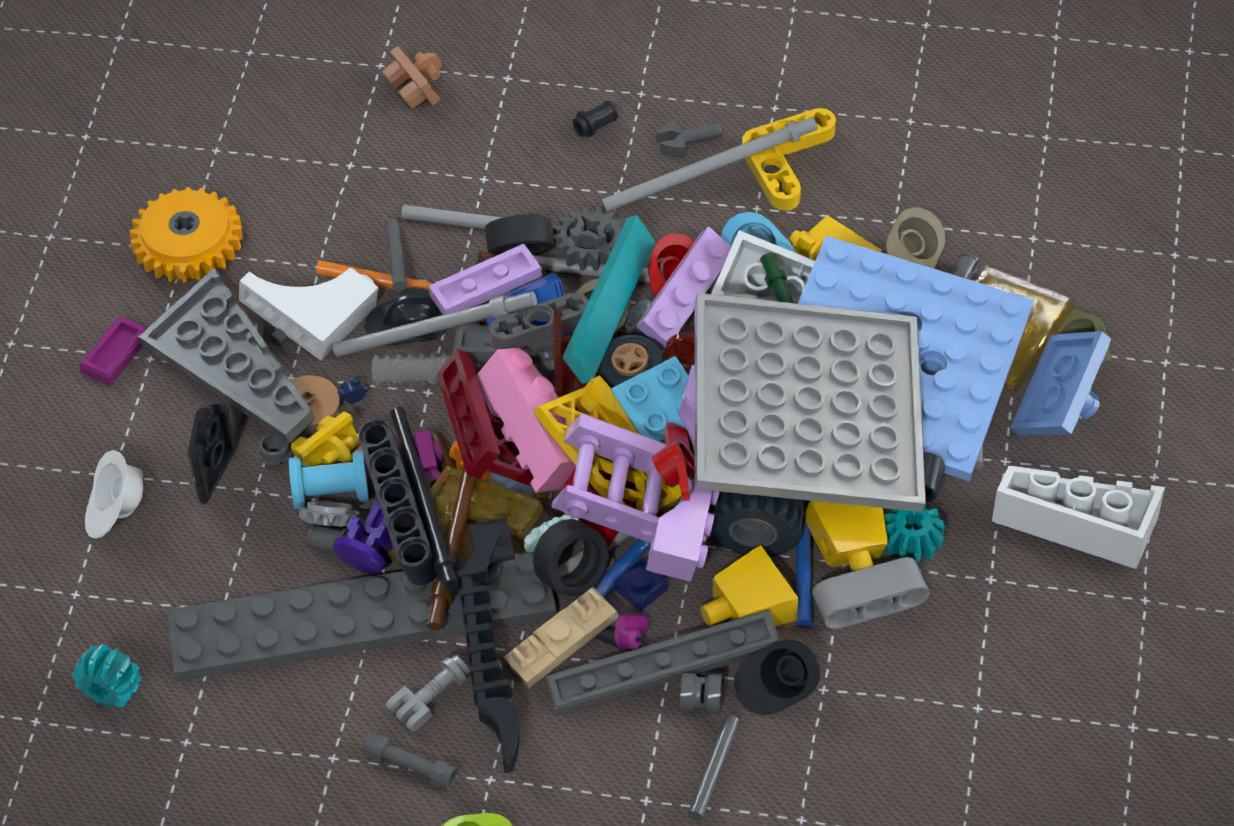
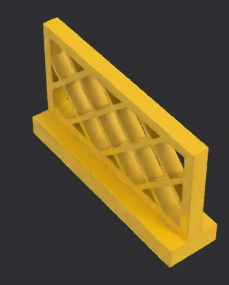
M601 376L591 379L582 389L538 406L533 412L575 465L577 464L579 449L564 443L566 430L581 413L639 434L611 391V388ZM551 413L566 418V425L557 422ZM594 454L589 482L601 497L607 499L610 481L604 479L599 470L612 474L614 462H609ZM629 466L626 480L636 484V491L625 487L623 498L636 503V510L642 511L648 475L646 472ZM663 480L657 513L663 511L666 514L680 503L681 492L679 484L671 488Z

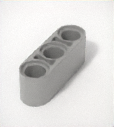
M909 557L826 579L817 584L812 591L823 621L829 629L847 627L916 607L925 602L930 594L916 561Z

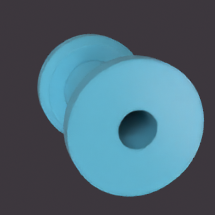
M362 449L356 450L353 453V462L310 467L301 463V460L297 457H289V474L294 509L305 506V497L355 491L358 500L361 502L369 501L366 463Z

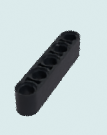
M378 418L371 419L360 427L358 436L397 559L411 583L420 586L429 584L438 576L433 567L435 557L401 448L388 422Z

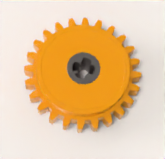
M186 187L185 190L181 191L173 189L172 193L166 195L161 193L157 200H149L147 202L148 208L146 210H138L139 219L132 220L133 229L130 230V242L133 254L136 255L137 263H143L146 272L154 269L155 277L158 279L163 275L167 276L169 282H172L174 279H182L183 283H186L188 279L200 281L201 277L207 275L213 268L215 270L218 268L224 270L226 268L225 261L234 260V251L241 249L240 240L243 239L240 215L236 213V207L234 205L229 206L226 197L218 200L217 192L215 191L211 194L205 193L204 188L196 191Z

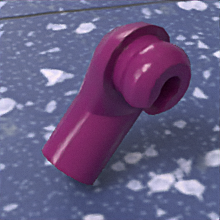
M643 614L619 616L616 619L614 635L616 645L625 651L637 649L641 642H637L636 637L642 636L641 633L647 631L649 627L648 618Z

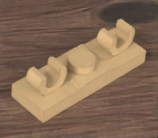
M592 587L503 657L505 663L530 688L618 618V613Z

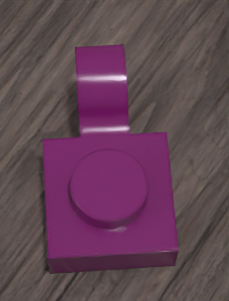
M429 430L415 433L414 442L429 490L432 484L440 483L444 486L446 496L450 495V479L437 470V463L443 462L439 441L431 440Z

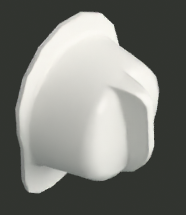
M115 450L106 452L97 465L93 489L86 510L85 530L90 537L95 539L103 537L110 531L117 518H126L131 515L142 499V470L127 465L122 454Z

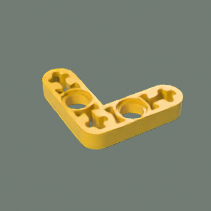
M822 108L813 109L753 128L743 135L742 144L785 128V124L791 121L795 124L813 117L817 124V130L800 136V140L792 143L790 140L745 158L767 199L774 208L787 211L796 208L800 203L801 186L784 155L831 140L836 132V118L831 111ZM767 165H775L780 170L771 174L764 172L762 168ZM780 184H782L784 192H779Z

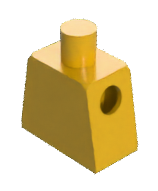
M810 501L804 512V520L827 565L830 567L849 564L851 571L854 572L874 566L872 560L880 557L887 545L883 508Z
M760 545L714 576V600L700 607L701 615L709 627L725 620L729 622L766 610L770 611L776 627L797 620L798 597Z

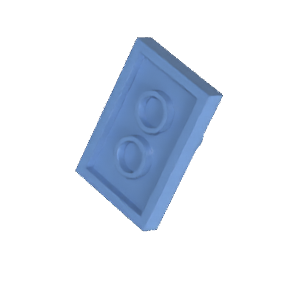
M1103 331L1050 335L1010 429L1019 436L1072 434L1078 418L1082 420V418L1088 419L1093 416L1099 408L1100 402L1098 400L1100 398L1091 391L1100 365L1104 361L1111 338Z

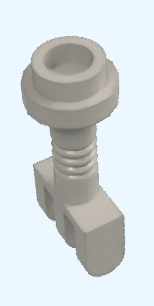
M454 655L451 658H444L440 662L444 670L415 695L406 686L401 688L387 701L386 708L392 713L396 712V717L401 722H406V727L410 731H417L433 717L426 705L453 681L458 685H462L467 680L466 675L470 673V670L459 656Z

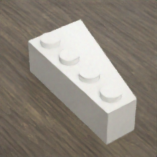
M739 230L711 294L777 301L772 287H768L764 280L766 273L760 262L761 256L773 253L779 269L784 270L787 280L785 282L795 304H798L815 261Z
M1008 466L997 489L992 522L1137 569L1158 520L1165 487L1151 485L1150 490L1132 488L1131 482L1117 481L1116 486L1093 483L1094 477L1079 475L1078 478L1064 479L1060 478L1058 472Z

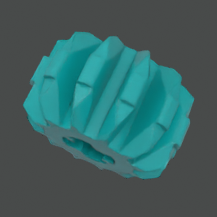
M925 504L922 512L891 509L889 514H885L886 551L888 556L899 554V559L905 557L913 558L917 565L921 561V557L932 560L935 551H940L943 546V535L945 532V524L943 520L939 519L937 508L926 510L927 506Z
M104 644L99 647L91 645L79 658L72 674L76 681L75 687L84 691V697H90L96 704L103 703L111 709L114 706L124 707L136 693L140 685L139 682L142 679L138 672L140 667L130 662L129 655H123L119 652L118 648L112 650Z

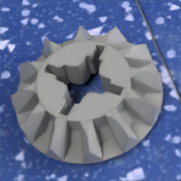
M311 501L307 503V506L299 508V518L307 523L343 527L349 525L352 517L359 518L360 512L353 510L352 505L345 503Z

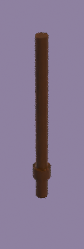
M463 467L446 540L450 556L455 558L456 563L476 478L467 475L465 467ZM438 576L437 581L432 583L429 596L432 604L427 621V627L436 631L442 629L446 608L452 603L454 590L448 591L444 589L440 576Z

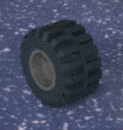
M719 491L716 505L710 504L708 513L715 515L711 529V538L715 542H720L721 547L734 551L733 553L746 555L760 545L769 557H773V554L781 555L787 553V549H793L797 542L800 541L806 500Z

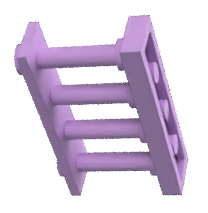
M581 413L566 430L564 443L579 449L573 485H567L552 502V508L563 511L570 517L583 518L651 543L659 520L656 516L663 482L662 477L653 464L652 456L665 448L666 444ZM594 454L611 459L614 462L607 499L587 492ZM629 466L646 472L648 475L642 511L622 504ZM694 474L687 478L689 491L694 485ZM703 536L702 545L706 542L707 536Z

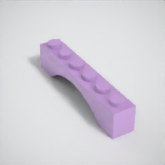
M692 365L685 385L679 417L688 430L694 450L695 365ZM694 485L689 491L690 501H681L674 509L659 518L651 542L646 565L647 571L691 582L695 568L703 569L708 546L702 545L703 536H710L715 516L708 513L709 505H716L719 491L694 489Z

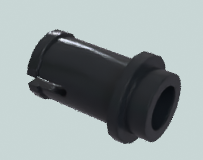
M606 100L603 104L586 113L584 111L578 112L576 118L573 119V127L579 136L591 137L595 134V130L617 120V110L612 102Z

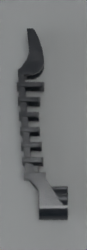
M506 517L468 524L473 556L465 569L458 571V582L474 705L478 706L479 721L490 727L500 740L504 773L514 771L518 759L520 739L518 711L514 703L510 701L513 696L511 682L509 679H503L501 663L496 661L497 653L493 643L492 613L489 606L491 599L488 589L489 577L495 563L515 559L508 521Z

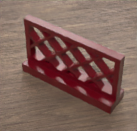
M457 349L437 373V377L467 475L480 479L486 471L532 487L530 482L534 479V476L530 469H522L515 456L519 455V449L514 442L506 441L501 429L503 426L500 424L504 425L502 419L489 413L490 410L483 399L476 377L481 369L473 366L469 353ZM500 456L504 462L497 460V458Z

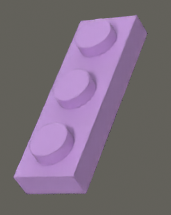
M522 244L430 285L429 294L444 315L475 307L491 298H495L542 277L541 266L525 244Z

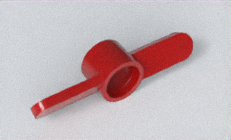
M667 423L664 429L666 447L654 454L652 461L662 479L671 488L679 484L682 502L690 501L687 478L695 472V459L690 452L687 431L677 424Z

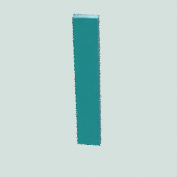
M637 215L626 219L563 355V359L582 384L589 382L595 377L655 243V240Z

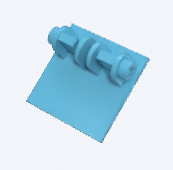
M676 356L611 388V391L639 435L663 442L665 440L664 429L667 423L677 424L686 430L679 417L688 374Z

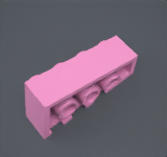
M520 348L498 349L476 375L483 399L491 414L502 419L504 425L501 432L506 441L514 442L520 453L516 458L520 466L526 470L529 468L533 474L534 479L530 483L534 491L539 493L562 489L576 468V465L533 414L538 406L559 397L554 392L553 385L546 378L542 377L532 364L531 357ZM551 413L557 422L566 425V418Z

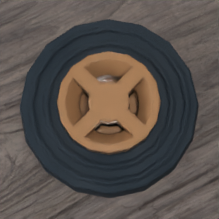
M625 335L615 338L609 343L598 372L607 385L613 388L663 363L664 359L659 347L651 339L640 335ZM633 366H637L636 369L630 370Z

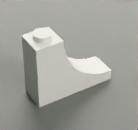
M351 267L340 276L314 286L289 287L265 281L250 272L239 283V301L276 328L283 330L289 338L319 360H322L333 350V344L341 342L376 307L378 287L367 275L359 274Z

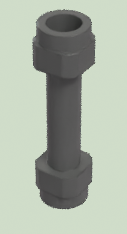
M372 732L365 742L363 752L365 755L370 756L371 759L380 763L385 762L387 759L429 777L430 784L438 788L443 787L449 790L457 778L458 768L452 766L450 762L439 758L435 763L393 745L392 738L384 734Z

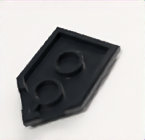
M223 402L204 406L196 411L187 452L196 495L202 504L208 503L236 451L227 403Z

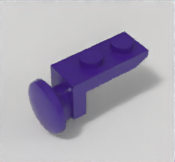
M377 498L364 525L360 518L352 517L347 527V536L336 538L332 547L335 555L346 565L369 574L380 573L386 566L384 559L391 560L395 553Z

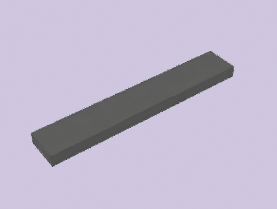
M766 610L547 675L546 680L556 713L561 715L682 679L683 672L698 674L745 660L780 640L770 611Z

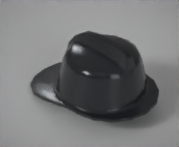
M417 287L407 288L401 291L394 300L382 303L372 309L365 319L364 328L368 335L443 314L431 298L428 290ZM448 329L387 345L435 340L444 335Z
M793 639L777 641L743 661L735 674L734 688L737 698L748 710L763 715L780 712L805 699L815 691L820 680V666L817 654H814L809 646Z

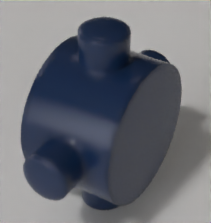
M350 378L341 384L340 390H337L339 397L343 396L347 403L353 404L364 398L365 393L368 392V386L362 385L357 378Z

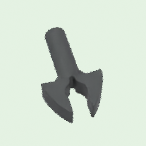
M673 120L657 132V143H660V152L663 154L686 156V145L688 143L720 137L722 135V128L719 123L683 130L677 126L676 120Z

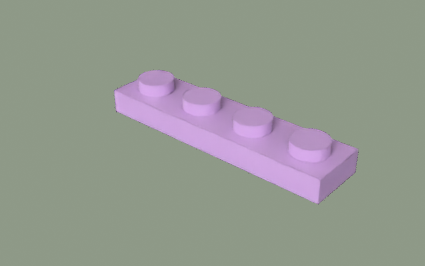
M710 227L703 230L639 320L636 327L662 350L669 346L695 309L697 293L705 294L722 270L731 246Z

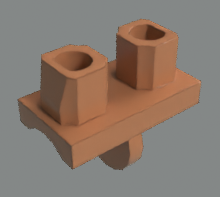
M399 46L390 51L396 60L390 63L382 73L395 89L409 78L412 80L398 91L409 107L413 109L426 99L432 106L439 102L441 99L427 81L430 78L437 80L440 77L439 70L442 62L438 55L431 52L426 54L419 52L415 55L416 62L413 64Z

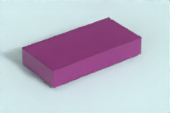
M119 316L79 364L81 373L111 386L143 347L138 336L147 327Z

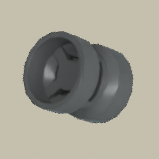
M683 672L680 711L693 712L695 709H705L708 713L720 714L722 674H709L705 678L697 677L695 673ZM702 683H705L704 703H701Z

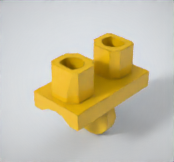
M343 411L336 418L329 415L318 423V432L310 438L300 436L291 443L294 456L299 458L301 463L306 464L307 467L335 464L336 462H351L352 456L350 451L360 444L359 436L352 424L351 414Z

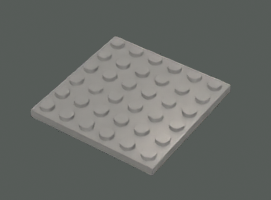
M697 293L695 299L694 489L922 512L926 502L917 317Z

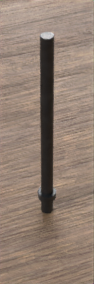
M396 407L391 410L390 414L435 557L433 567L435 573L441 577L444 589L452 591L459 586L455 573L457 563L455 558L450 556L405 410L402 407Z

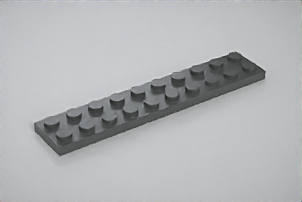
M527 551L514 553L515 559L495 563L489 577L488 586L491 599L489 606L492 613V629L549 620L556 615L552 588L542 583L535 574L533 565L534 553H527ZM470 560L457 562V570L455 572L457 579L458 571L464 570ZM404 571L168 609L166 611L176 681L464 634L465 628L460 589L458 586L454 590L452 603L446 608L442 629L438 631L427 627L432 604L429 596L432 583L437 581L438 576L429 584L420 586L411 583Z

